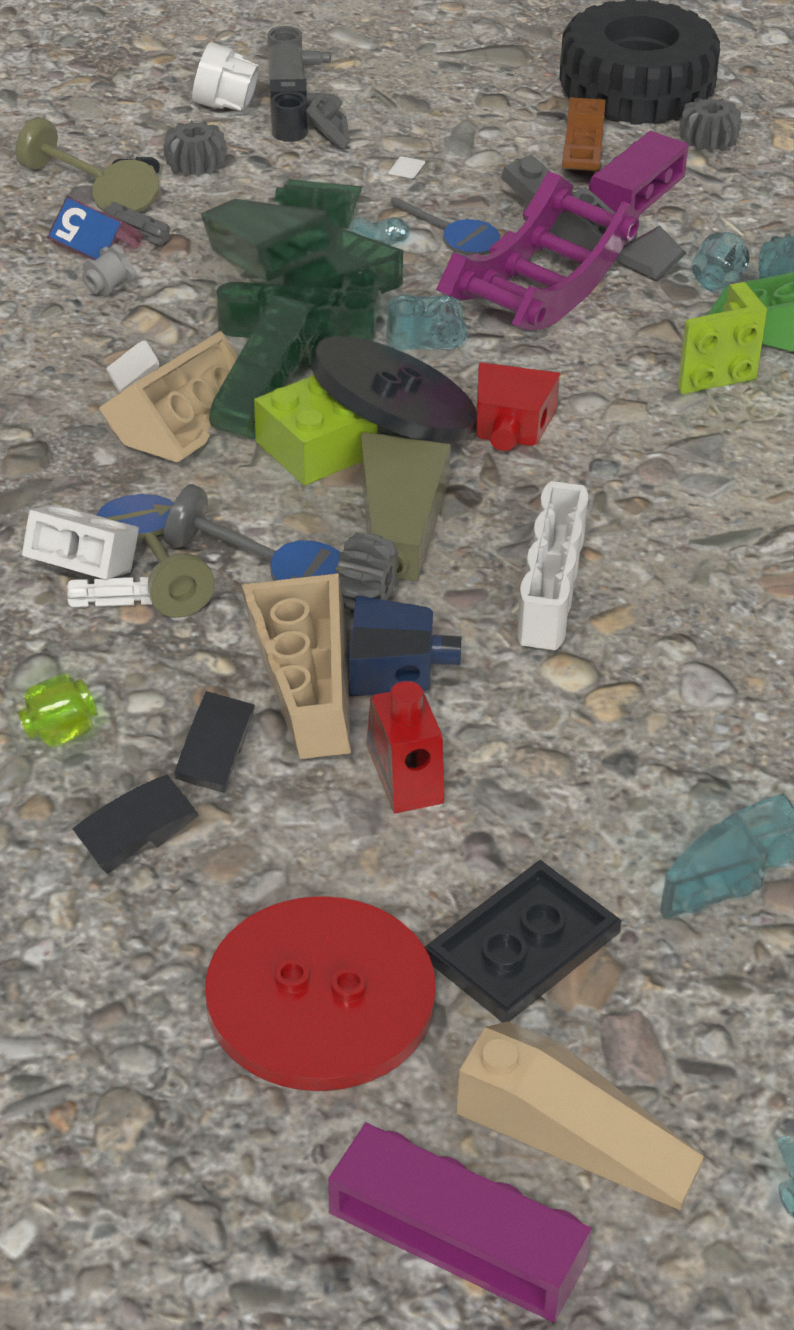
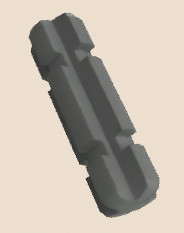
M112 202L110 206H106L104 209L106 216L121 222L119 226L121 230L157 246H163L171 238V235H169L171 228L166 223L159 220L155 221L154 218L127 208L117 202Z

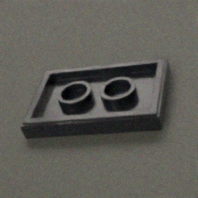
M539 860L427 944L425 949L435 969L502 1023L510 1022L617 936L621 930L622 920L542 860Z

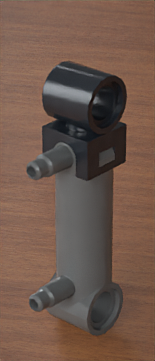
M280 26L272 28L267 34L272 135L277 140L283 142H295L307 136L308 117L306 109L317 94L325 100L334 95L307 93L304 65L330 63L331 53L302 51V32L291 26Z

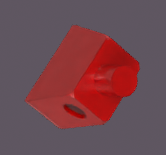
M479 362L476 436L480 439L490 440L492 446L500 451H509L514 448L515 444L528 446L538 444L557 411L560 372Z

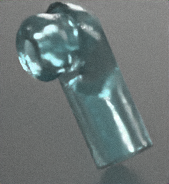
M356 217L351 223L350 232L358 238L383 248L397 242H404L409 237L410 227L404 220L397 217H391L375 223L362 217Z

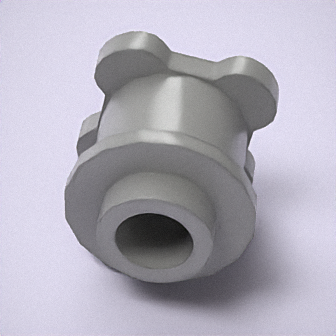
M117 244L112 245L110 248L107 246L102 248L99 258L96 260L88 259L83 263L84 272L82 273V278L85 285L91 292L99 293L102 296L111 294L113 287L118 283L122 284L127 280L131 282L137 277L136 271L127 261L123 249Z

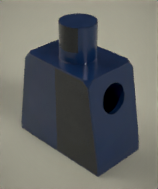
M356 596L349 657V696L375 695L390 692L395 684L402 681L415 682L421 686L423 691L427 690L430 687L431 664L460 665L462 636L433 635V610L429 607Z

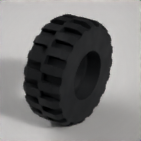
M654 0L608 1L602 5L590 6L583 13H577L564 29L559 79L568 98L605 100L604 117L608 118V120L631 122L630 124H660L673 119L677 121L682 118L685 104L694 102L696 98L705 100L709 96H713L717 80L720 40L706 19H701L697 13L691 10H684L678 5L663 4Z

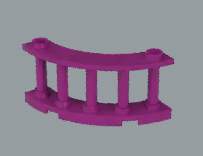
M547 171L539 189L523 213V220L526 222L516 233L509 230L490 247L489 254L486 256L478 253L459 255L453 252L436 290L461 300L481 297L513 311L516 315L511 324L525 330L547 328L561 320L588 297L600 283L618 257L626 241H631L635 237L639 228L638 218L640 213L630 204L623 201L616 214L573 197L571 191L574 186L562 176ZM567 211L607 228L593 251L550 233V229L560 213ZM545 248L581 265L568 277H564L527 260L536 249L542 250ZM521 275L547 286V288H535L529 285L528 289L508 280L512 276Z

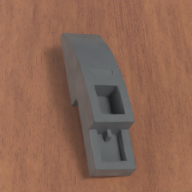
M532 154L504 166L501 176L504 182L526 200L523 213L535 196L547 171H550ZM584 187L576 192L571 191L573 197L616 214L588 188ZM565 211L559 214L550 232L576 245L593 250L607 228Z

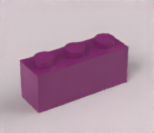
M649 131L638 141L633 142L628 149L618 157H615L603 169L596 172L591 178L589 190L615 213L623 201L642 214L685 177L689 144Z

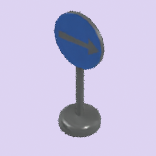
M188 484L180 492L170 509L165 523L163 536L165 543L177 548L184 547L192 541L199 529L271 561L270 573L273 581L336 574L335 568L338 566L339 554L341 553L331 545L305 540L284 544L275 551L204 519L208 497L204 489L194 484Z

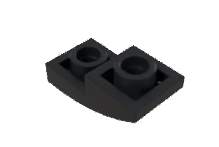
M206 691L175 769V779L225 793L237 755L241 753L255 710V704Z
M164 775L121 795L73 827L72 830L100 867L109 874L149 841L158 848L198 817L199 814L168 775Z

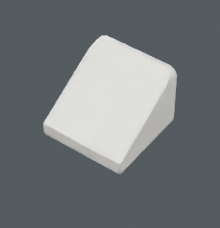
M143 340L108 366L106 370L116 390L120 393L133 383L158 369L159 361L147 341Z

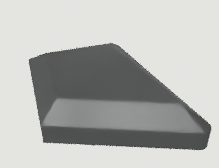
M317 94L306 109L308 119L336 147L345 149L349 144L347 116L338 110L343 104L342 101L335 95H331L328 100H325Z
M659 225L625 244L614 262L659 281L686 252Z

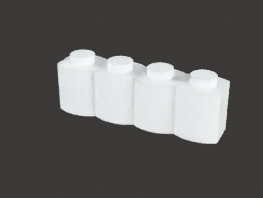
M551 481L542 491L540 514L534 525L533 545L528 552L526 575L520 587L517 637L521 646L556 650L565 639L567 616L572 605L574 581L578 575L580 551L584 545L588 492L584 485Z

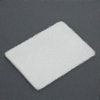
M400 156L388 174L414 179L425 164V161Z

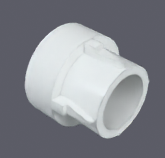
M210 42L202 55L197 69L192 100L214 109L227 107L238 111H246L256 88L259 65L243 59V56L235 53L234 49Z

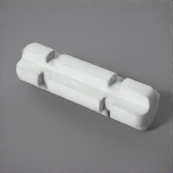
M133 577L110 578L107 580L99 578L94 579L95 583L88 584V579L70 580L67 585L69 606L72 608H89V603H95L96 607L134 606V601H141V605H153L147 591L149 577H140V582H134Z

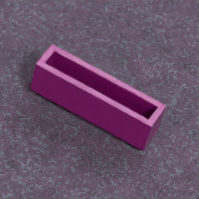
M365 1122L328 1178L329 1214L553 1323L556 1322L588 1261L592 1227L581 1223L570 1212L562 1209H551L523 1196L518 1189L504 1182L495 1183L467 1170L462 1163L454 1158L437 1156L412 1144L405 1136L398 1132L384 1131Z

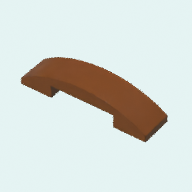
M570 97L562 169L599 172L605 100Z

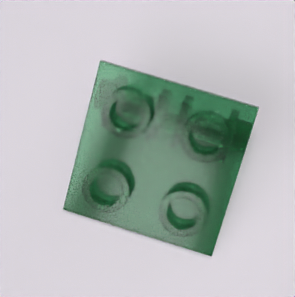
M288 179L287 184L276 188L275 202L279 204L273 221L284 222L291 226H301L304 224L323 226L329 230L349 229L362 192V186Z

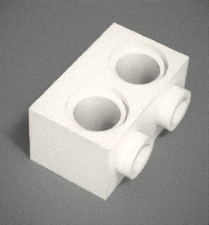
M56 504L30 509L22 556L107 580L131 573L139 527Z

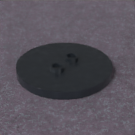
M334 336L320 341L312 356L311 369L315 378L335 400L362 418L392 432L417 440L451 443L466 438L477 419V411L473 402L457 384L425 362L390 346L357 337Z

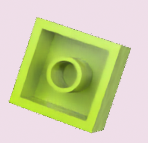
M314 374L254 399L256 442L304 486L360 463L362 433L377 434L378 425L362 418L335 400L319 384Z

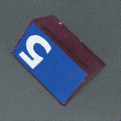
M66 196L47 238L89 259L96 260L101 256L100 250L106 246L110 248L114 244L118 245L120 240L138 248L145 234L115 217Z

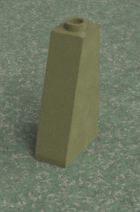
M363 432L361 436V480L367 533L381 535L383 539L391 540L397 546L399 552L397 558L399 566L396 571L397 579L418 582L449 483L451 444Z

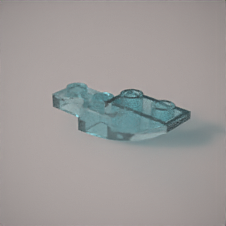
M785 793L759 801L732 814L697 838L678 857L665 875L660 912L665 919L686 912L694 913L708 905L730 898L748 896L754 891L762 889L767 868L781 867L794 860V805Z

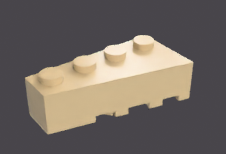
M339 574L242 584L250 628L299 759L350 754L347 629Z

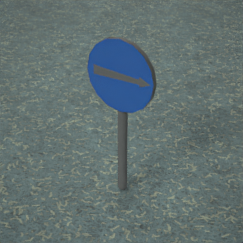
M397 197L391 198L392 204L444 229L443 240L446 246L460 254H489L490 247L500 240V233L489 223L481 220L464 219L449 224Z

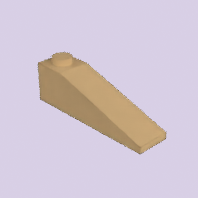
M219 331L133 383L99 407V410L123 445L178 463L206 444L210 436L208 430L211 424L218 420L222 412L219 408L224 398L231 394L244 368V364L222 331Z
M508 1021L487 1026L482 1031L459 1070L456 1114L681 1210L703 1164L704 1156L561 1043Z

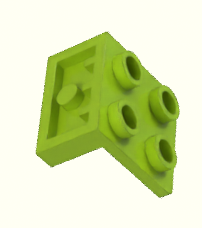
M745 282L729 285L727 303L723 306V312L691 318L685 321L677 386L682 394L757 379L767 308Z

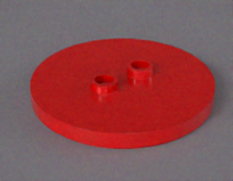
M313 896L287 900L266 907L247 917L232 929L217 947L208 966L205 981L206 1009L209 1024L223 1050L237 1064L253 1075L279 1086L297 1090L331 1091L346 1089L373 1081L387 1074L403 1063L417 1049L430 1027L434 1014L436 992L434 969L430 957L418 937L404 923L384 910L367 903L341 897Z

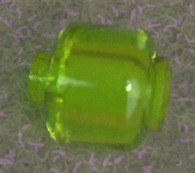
M65 672L28 687L24 693L26 708L18 711L20 721L27 736L30 739L39 736L42 742L51 748L61 746L88 734L93 727L92 718L99 715L94 699L84 679L75 680L69 673Z

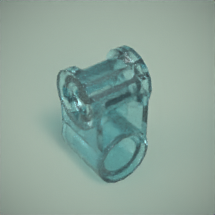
M398 295L393 297L388 305L386 341L390 346L399 350L454 349L460 346L467 337L466 324L462 320V305L456 298L447 295ZM446 306L449 308L450 315H446ZM445 329L447 330V339L444 337L443 330Z

